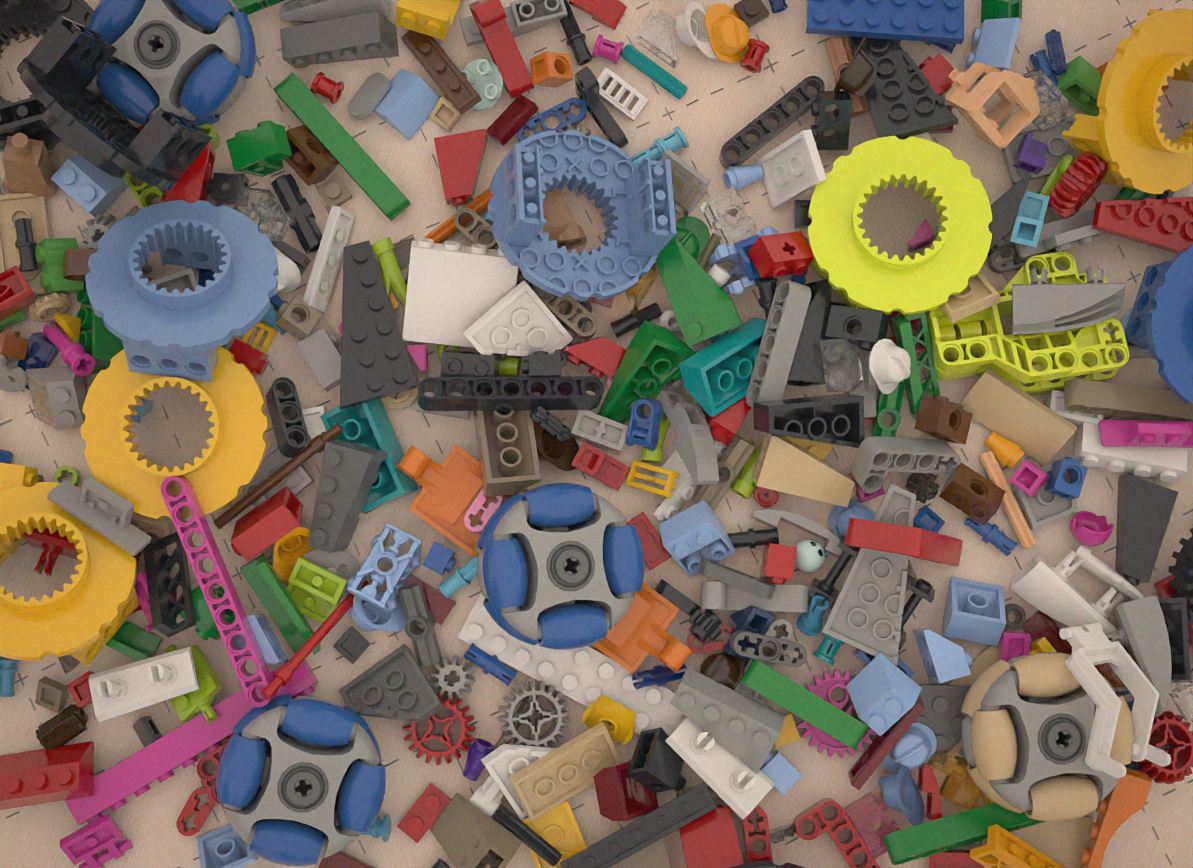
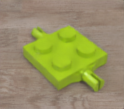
M174 644L169 645L168 649H165V653L176 651V646ZM190 645L199 690L169 699L182 722H188L197 713L202 712L207 722L212 723L218 716L211 707V703L215 695L223 688V685L198 645Z

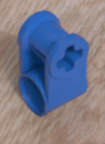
M641 399L633 404L630 423L626 433V444L628 446L635 444L647 447L649 451L656 449L663 414L662 404L657 399ZM646 404L651 409L649 417L644 414V406Z

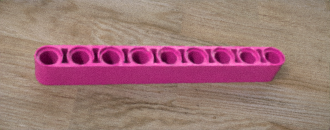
M183 476L168 477L161 484L162 497L246 698L253 706H265L275 698L276 693L269 700L260 699L256 695L257 686L265 688L273 678L189 479ZM175 481L179 482L182 487L181 493L178 496H175L171 491V486ZM186 506L192 510L193 515L190 521H186L182 517V510ZM195 532L200 533L203 537V543L200 547L194 545L192 541ZM206 557L210 558L214 563L212 572H207L203 568V561ZM216 583L224 587L225 592L222 598L214 594L213 589ZM226 609H231L235 613V621L233 623L225 620L224 612ZM237 634L242 635L246 639V646L243 649L235 644ZM247 660H251L256 664L257 671L255 674L247 672L245 668Z

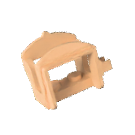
M980 62L972 64L967 71H962L961 73L955 68L948 76L953 84L952 88L945 95V100L957 108L974 128V133L978 138L999 150L1006 147L1040 113L1039 99L1034 89L1035 82L1031 78L1026 79L1016 72L1001 71ZM980 75H982L983 78L981 79V81L972 89L971 92L967 93L966 91L980 77ZM996 92L1001 100L985 116L983 114L985 112L983 105ZM1018 103L1022 109L1017 111L1001 129H998L1001 122Z

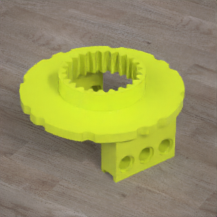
M896 136L873 139L855 146L850 155H841L832 165V171L825 173L827 180L816 186L808 211V217L812 222L807 229L808 240L814 256L809 265L823 280L828 279V283L832 286L834 292L849 307L879 310L885 314H890L893 311H899L903 315L926 312L947 303L949 296L959 295L968 286V279L976 277L980 271L992 240V233L988 228L992 222L990 202L981 181L972 177L970 166L963 160L955 159L952 156V151L932 141L910 136L905 140H900ZM899 182L903 183L904 188H908L911 184L914 186L915 191L921 193L920 197L923 200L927 199L936 208V213H939L938 215L940 216L938 221L941 226L936 240L932 243L930 249L926 248L922 255L915 253L913 260L908 255H905L903 261H900L898 255H894L889 259L887 252L878 254V247H869L871 240L870 238H864L866 231L861 229L863 223L861 216L866 202H869L872 194H878L879 187L886 190L889 183L894 188H897Z

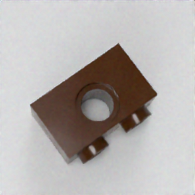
M305 125L286 131L292 156L284 160L307 186L324 181L339 162Z
M933 395V399H921L914 429L936 439L966 445L973 414L963 410V405L949 402L947 397Z
M960 462L957 469L947 478L939 497L984 526L998 511L1006 491Z

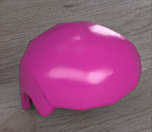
M1088 511L1075 513L1070 522V531L1073 537L1079 543L1091 547L1104 544L1114 528L1113 523L1110 525L1107 523V516H1097Z

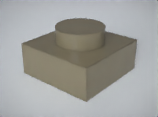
M338 174L316 187L330 210L332 206L339 207L353 198Z
M44 676L38 681L35 703L59 713L65 707L68 686Z

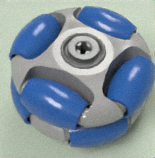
M100 0L94 10L90 28L99 32L102 35L101 37L106 40V43L117 49L96 75V85L104 98L117 111L136 123L145 126L159 108H162L165 111L194 120L197 126L212 125L218 122L220 115H223L237 101L247 84L246 79L253 77L256 64V44L253 29L246 13L240 12L233 0Z
M553 483L536 487L523 495L515 494L502 503L491 515L482 529L477 543V547L481 550L478 553L477 570L481 592L485 597L484 607L496 624L517 640L533 646L538 643L540 647L548 649L571 650L583 648L604 639L607 631H610L627 613L635 598L634 592L641 591L645 569L644 552L635 526L627 525L626 518L612 503L598 494L592 493L591 489L587 486L575 483Z
M291 693L276 696L265 706H255L232 728L234 735L230 738L224 749L217 771V799L220 801L224 813L237 835L245 843H250L249 851L276 864L286 866L315 865L319 858L324 859L338 853L353 843L360 836L361 832H368L383 803L386 788L385 765L382 764L381 753L375 735L365 720L351 707H341L335 702L314 696H298L294 698Z

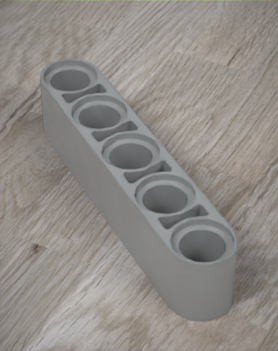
M787 279L781 280L777 285L746 393V403L748 406L753 407V402L782 400L811 299L810 287Z

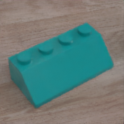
M753 317L679 363L685 388L709 416L714 417L746 396L767 320Z
M381 399L340 410L339 406L320 416L326 431L336 423L344 430L332 441L346 440L388 452L385 461H382L378 472L380 473L376 482H373L368 493L369 499L366 506H363L361 513L381 507L419 490L416 481L396 467L403 458L404 452Z

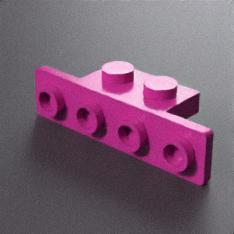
M1100 420L1098 423L1102 446L1193 448V421Z

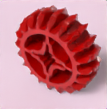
M1088 151L1078 156L1076 161L1060 177L1058 183L1055 184V188L1051 191L1048 206L1053 212L1066 219L1073 216L1090 200L1091 196L1101 185L1109 169L1108 163Z
M437 692V696L443 706L451 709L454 713L446 718H441L436 713L427 719L429 723L428 731L422 736H419L418 722L404 725L402 727L403 730L411 731V734L404 737V741L413 739L414 743L408 749L412 751L418 747L420 749L416 754L418 759L423 753L427 754L425 763L429 764L432 756L436 757V765H440L444 756L447 764H450L452 762V753L457 759H460L462 755L458 749L461 748L466 752L469 750L468 745L464 741L473 742L474 737L468 735L467 731H475L476 726H468L467 722L475 718L474 715L465 717L464 713L470 709L468 705L462 710L458 707L463 699H457L454 704L448 695L446 700H443V696ZM459 719L461 734L458 742L455 744L450 734V726ZM450 720L443 729L445 734L440 735L439 732L438 734L434 733L428 736L436 727L435 721H439L440 724ZM433 738H437L443 744H446L448 749L435 750L425 745V743Z
M1164 711L1160 716L1154 717L1148 744L1156 748L1169 745V748L1161 750L1170 755L1171 762L1168 766L1161 767L1147 759L1139 762L1131 760V763L1139 764L1136 771L1147 774L1157 784H1173L1175 781L1185 780V776L1192 774L1193 731H1189L1191 723L1183 722V716L1174 715L1171 711Z

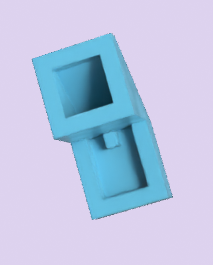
M1025 191L1018 209L1010 242L1037 248L1050 196Z

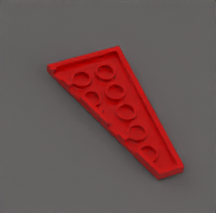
M1174 197L1156 200L1152 198L1135 201H1100L1095 205L1092 229L1178 254L1185 248L1193 245V197Z

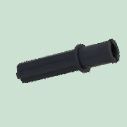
M564 0L568 15L560 19V22L567 37L566 44L571 47L577 65L582 66L591 62L593 57L586 45V36L584 33H581L568 0Z

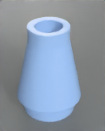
M759 163L755 165L729 166L728 170L723 171V180L726 188L729 191L734 190L735 192L764 177L763 169Z

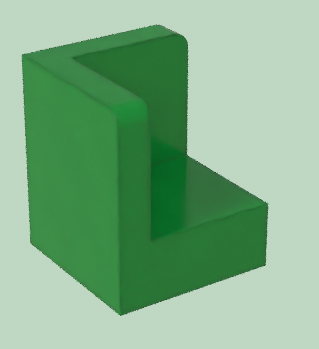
M981 0V22L983 23L987 19L1020 18L1022 21V0Z

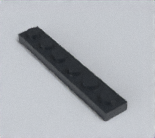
M704 782L561 861L559 864L562 868H610L717 808Z

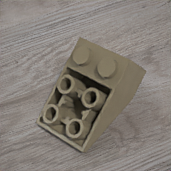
M459 793L455 794L430 828L456 868H505L522 843L520 839Z

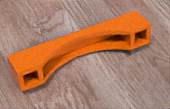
M1126 768V775L1121 777L1109 795L1098 803L1096 822L1090 824L1088 838H1090L1087 848L1083 847L1080 854L1079 862L1082 863L1080 868H1101L1105 850L1114 833L1131 815L1144 808L1152 785V781L1147 774Z

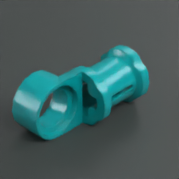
M823 633L824 638L817 651H813L812 655L834 665L835 661L833 659L840 646L844 645L845 642Z

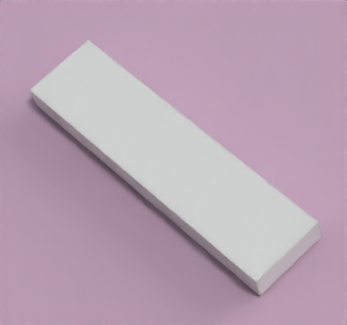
M338 206L331 207L303 298L305 303L321 314L326 312L343 257L344 247H346L355 217L352 213Z

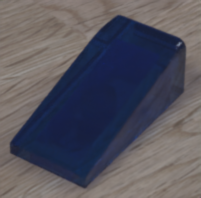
M43 332L32 333L25 359H19L17 365L24 372L26 369L49 368L59 350Z

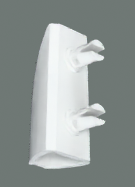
M1073 550L1056 567L1051 566L1037 553L1009 584L1011 585L1010 588L1028 603L1069 627L1101 623L1104 634L1118 630V626L1109 619L1108 614L1125 598L1121 593L1112 598L1117 591L1114 587H1111L1094 603L1078 591L1069 582L1068 577L1084 563V560L1078 557L1071 562L1076 556Z
M190 647L91 674L88 679L95 717L99 722H104L199 690Z
M687 717L665 740L742 820L750 814L775 784L761 770H759L758 774L718 743L714 737L712 738L708 735V732L702 730Z

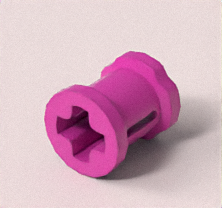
M599 34L594 45L592 57L600 56L611 60L613 64L617 65L624 42L616 43L604 39L603 35Z

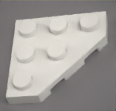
M524 280L463 332L465 337L481 355L500 353L512 356H528V354L536 351H546L548 354H553L555 349L561 350L573 340L572 336Z
M503 744L481 759L521 820L527 814L508 777L557 748Z

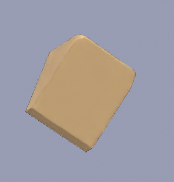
M442 95L429 117L447 132H450L466 112L460 115L447 97Z

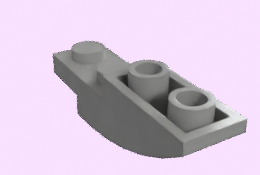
M518 0L510 2V6L504 8L507 16L505 19L513 38L542 28L568 15L564 0ZM473 16L461 18L460 25L467 47L483 43L484 40Z
M661 390L657 399L662 404L663 411L678 435L673 445L695 485H716L719 482V472L715 446L710 428L699 404L689 403L682 391Z

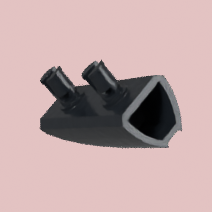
M828 279L805 284L811 289V299L786 383L787 385L797 387L824 385L827 380V369L835 371L843 369V365L833 361L842 360L844 357L839 354L828 353L829 339L825 334L831 305L848 306L846 303L831 301L832 286L828 283Z

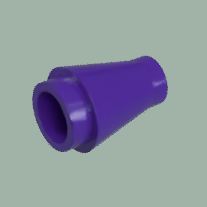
M475 738L474 742L470 743L465 769L462 773L464 777L477 781L485 768L481 759L494 750L493 744L480 738Z

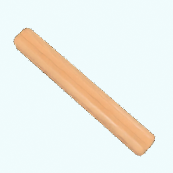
M990 450L980 454L979 459L990 481L1006 491L1001 504L1022 548L1028 549L1036 545V540L994 453Z

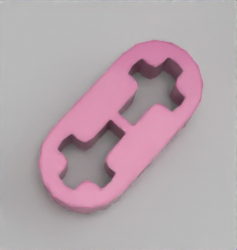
M483 488L465 514V527L473 533L481 532L488 519L501 505L503 495L495 496L498 502L496 504L491 502L486 509L483 507L486 502ZM482 510L484 512L481 516L482 526L476 525L471 527L469 516H476Z

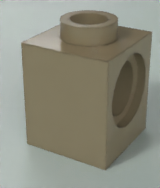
M295 296L290 302L285 300L276 312L280 317L275 324L299 341H302L309 335L322 314ZM291 313L298 314L301 322H296L292 318Z

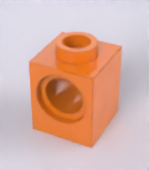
M545 51L530 59L533 85L557 88L574 80L570 54Z

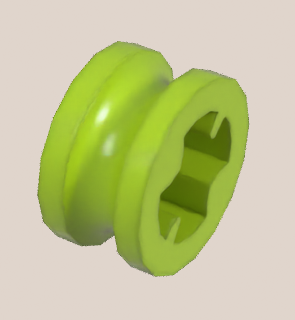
M62 466L55 471L53 476L54 482L61 483V478H64L65 472L68 471V474H73V478L69 480V483L77 487L80 484L81 475L77 469Z

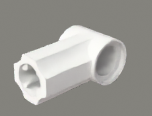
M490 774L485 783L478 787L469 799V802L491 817L502 802L501 799L504 794Z

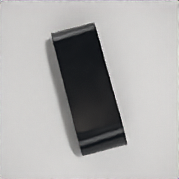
M279 377L269 388L266 394V402L279 451L284 456L293 458L307 444L309 440L294 382L287 377ZM276 390L283 392L285 396L279 395ZM282 414L288 415L291 420L285 419ZM289 439H294L298 445L292 444Z

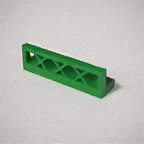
M925 312L892 317L897 346L908 352L911 360V373L907 379H904L910 415L915 421L921 399L924 398V392L927 390L933 395L940 396ZM919 318L920 327L915 335H913L910 320ZM917 341L923 344L925 348L919 360L916 357L914 346ZM921 366L929 370V376L923 384L919 374Z
M263 553L241 566L240 571L293 652L296 653L315 631ZM320 643L312 651L313 654L321 651Z
M126 620L107 642L106 646L140 661L155 657L163 637L150 631L147 632L146 629Z

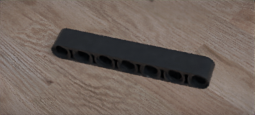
M593 376L429 377L421 380L419 383L417 403L425 411L531 410L533 406L536 407L537 405H541L546 410H592L597 408L601 402L604 384L599 378ZM509 391H510V392L515 393L516 395H515V396H509V395H507L505 392H509ZM538 391L543 395L537 396L534 395L532 392ZM560 391H565V392H567L569 395L565 396V395L560 394L559 392H560ZM585 391H592L596 395H589ZM432 392L435 396L429 397L424 395V393ZM459 392L462 394V396L457 397L452 395L451 393ZM479 392H486L489 396H481Z

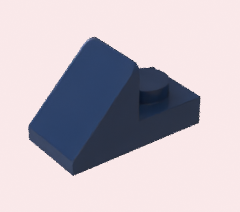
M751 605L730 616L737 625L733 633L738 630H746L765 635L775 615ZM745 637L743 640L738 641V645L742 648L743 646H749L755 649L756 643L745 640ZM729 638L724 647L725 651L728 654L749 661L751 658L741 656L731 649Z

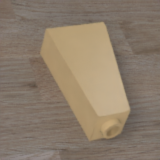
M765 433L752 475V480L756 486L848 507L849 501L853 500L856 493V485L850 475L782 435Z

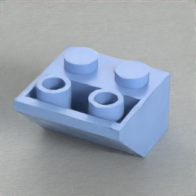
M705 500L659 524L663 546L690 577L699 573L698 568L702 558L719 562L736 553L717 514Z

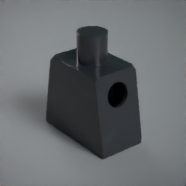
M661 727L641 731L626 775L655 793L670 790L680 791L686 785V779L680 774L684 760L666 743L665 740L669 736Z

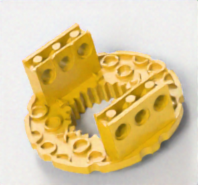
M1177 8L1173 11L1149 9L1147 12L1148 17L1142 19L1132 28L1128 38H1123L1116 47L1115 57L1109 60L1097 99V106L1100 111L1099 116L1075 114L1073 125L1068 131L1064 130L1061 134L1079 156L1088 151L1108 163V172L1101 183L1132 188L1151 194H1163L1164 191L1174 192L1193 182V121L1189 122L1190 129H1185L1182 136L1176 137V141L1164 138L1165 132L1159 131L1162 125L1156 122L1160 117V113H1157L1156 109L1161 105L1157 99L1163 95L1162 85L1168 84L1167 76L1172 77V80L1193 82V10Z
M216 347L218 362L214 368L212 382L130 372L124 349L111 359L109 368L100 370L92 382L82 409L86 417L85 422L81 425V438L87 444L84 454L96 480L134 505V512L155 519L168 516L172 520L160 488L166 478L183 476L191 482L203 513L207 515L222 507L232 506L231 502L240 495V488L243 485L250 484L257 474L268 444L264 438L266 431L269 430V418L263 412V407L266 404L259 384L244 364L236 363L234 355L224 347ZM171 386L191 390L193 395H200V402L208 403L205 410L213 413L208 419L210 422L215 423V426L209 429V432L214 437L206 441L210 448L202 449L203 457H195L194 463L187 462L184 466H174V468L163 467L161 464H153L152 459H144V452L136 451L140 445L139 443L132 442L136 433L130 431V428L135 426L136 422L131 420V416L138 415L135 406L143 405L141 398L151 397L150 391L159 392L160 387L168 389ZM175 481L171 486V491L175 496H178L181 493L182 487L179 482ZM187 506L182 510V517L185 520L192 514V510Z
M37 482L32 487L18 485L0 492V566L10 555L16 553V548L25 539L23 533L26 532L30 535L34 528H37L40 533L45 528H49L52 534L58 530L61 537L67 535L69 542L74 543L75 549L78 552L77 559L79 565L75 566L77 575L70 576L72 584L64 583L63 592L55 590L52 598L45 594L41 601L31 597L29 602H26L24 596L16 599L14 593L10 592L7 594L5 588L0 586V656L22 661H39L47 655L61 657L68 654L88 667L139 605L134 587L137 572L136 558L47 498L48 493L60 483Z

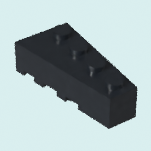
M842 393L753 402L755 430L858 449L861 442L865 440L864 396Z

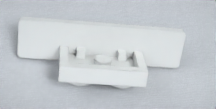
M713 439L718 463L731 443L726 446ZM677 450L673 452L661 467L680 474L678 479L675 478V489L672 488L670 492L673 494L672 499L665 498L653 514L661 523L677 515L686 501L693 497L695 490L699 486L695 485ZM656 473L654 476L666 481L668 476ZM655 484L660 489L664 490L665 486Z

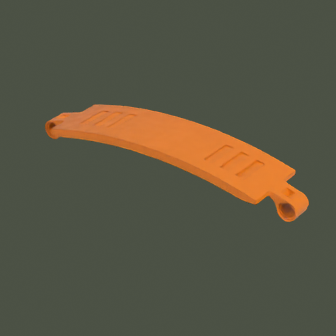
M412 445L396 466L422 486V491L408 509L473 557L477 556L478 553L472 548L478 542L481 532H470L465 527L464 517L483 489L480 462L461 447L455 445L441 464H437ZM514 494L503 495L502 503L511 498ZM495 496L485 497L486 502L483 507L487 509L491 502L496 504L498 500H496ZM482 510L476 516H469L471 527L476 525L482 526L481 516L484 513ZM643 582L641 591L634 592L635 598L625 616L610 631H607L604 639L592 645L631 674L635 673L649 654L678 673L693 652L666 631L680 608Z

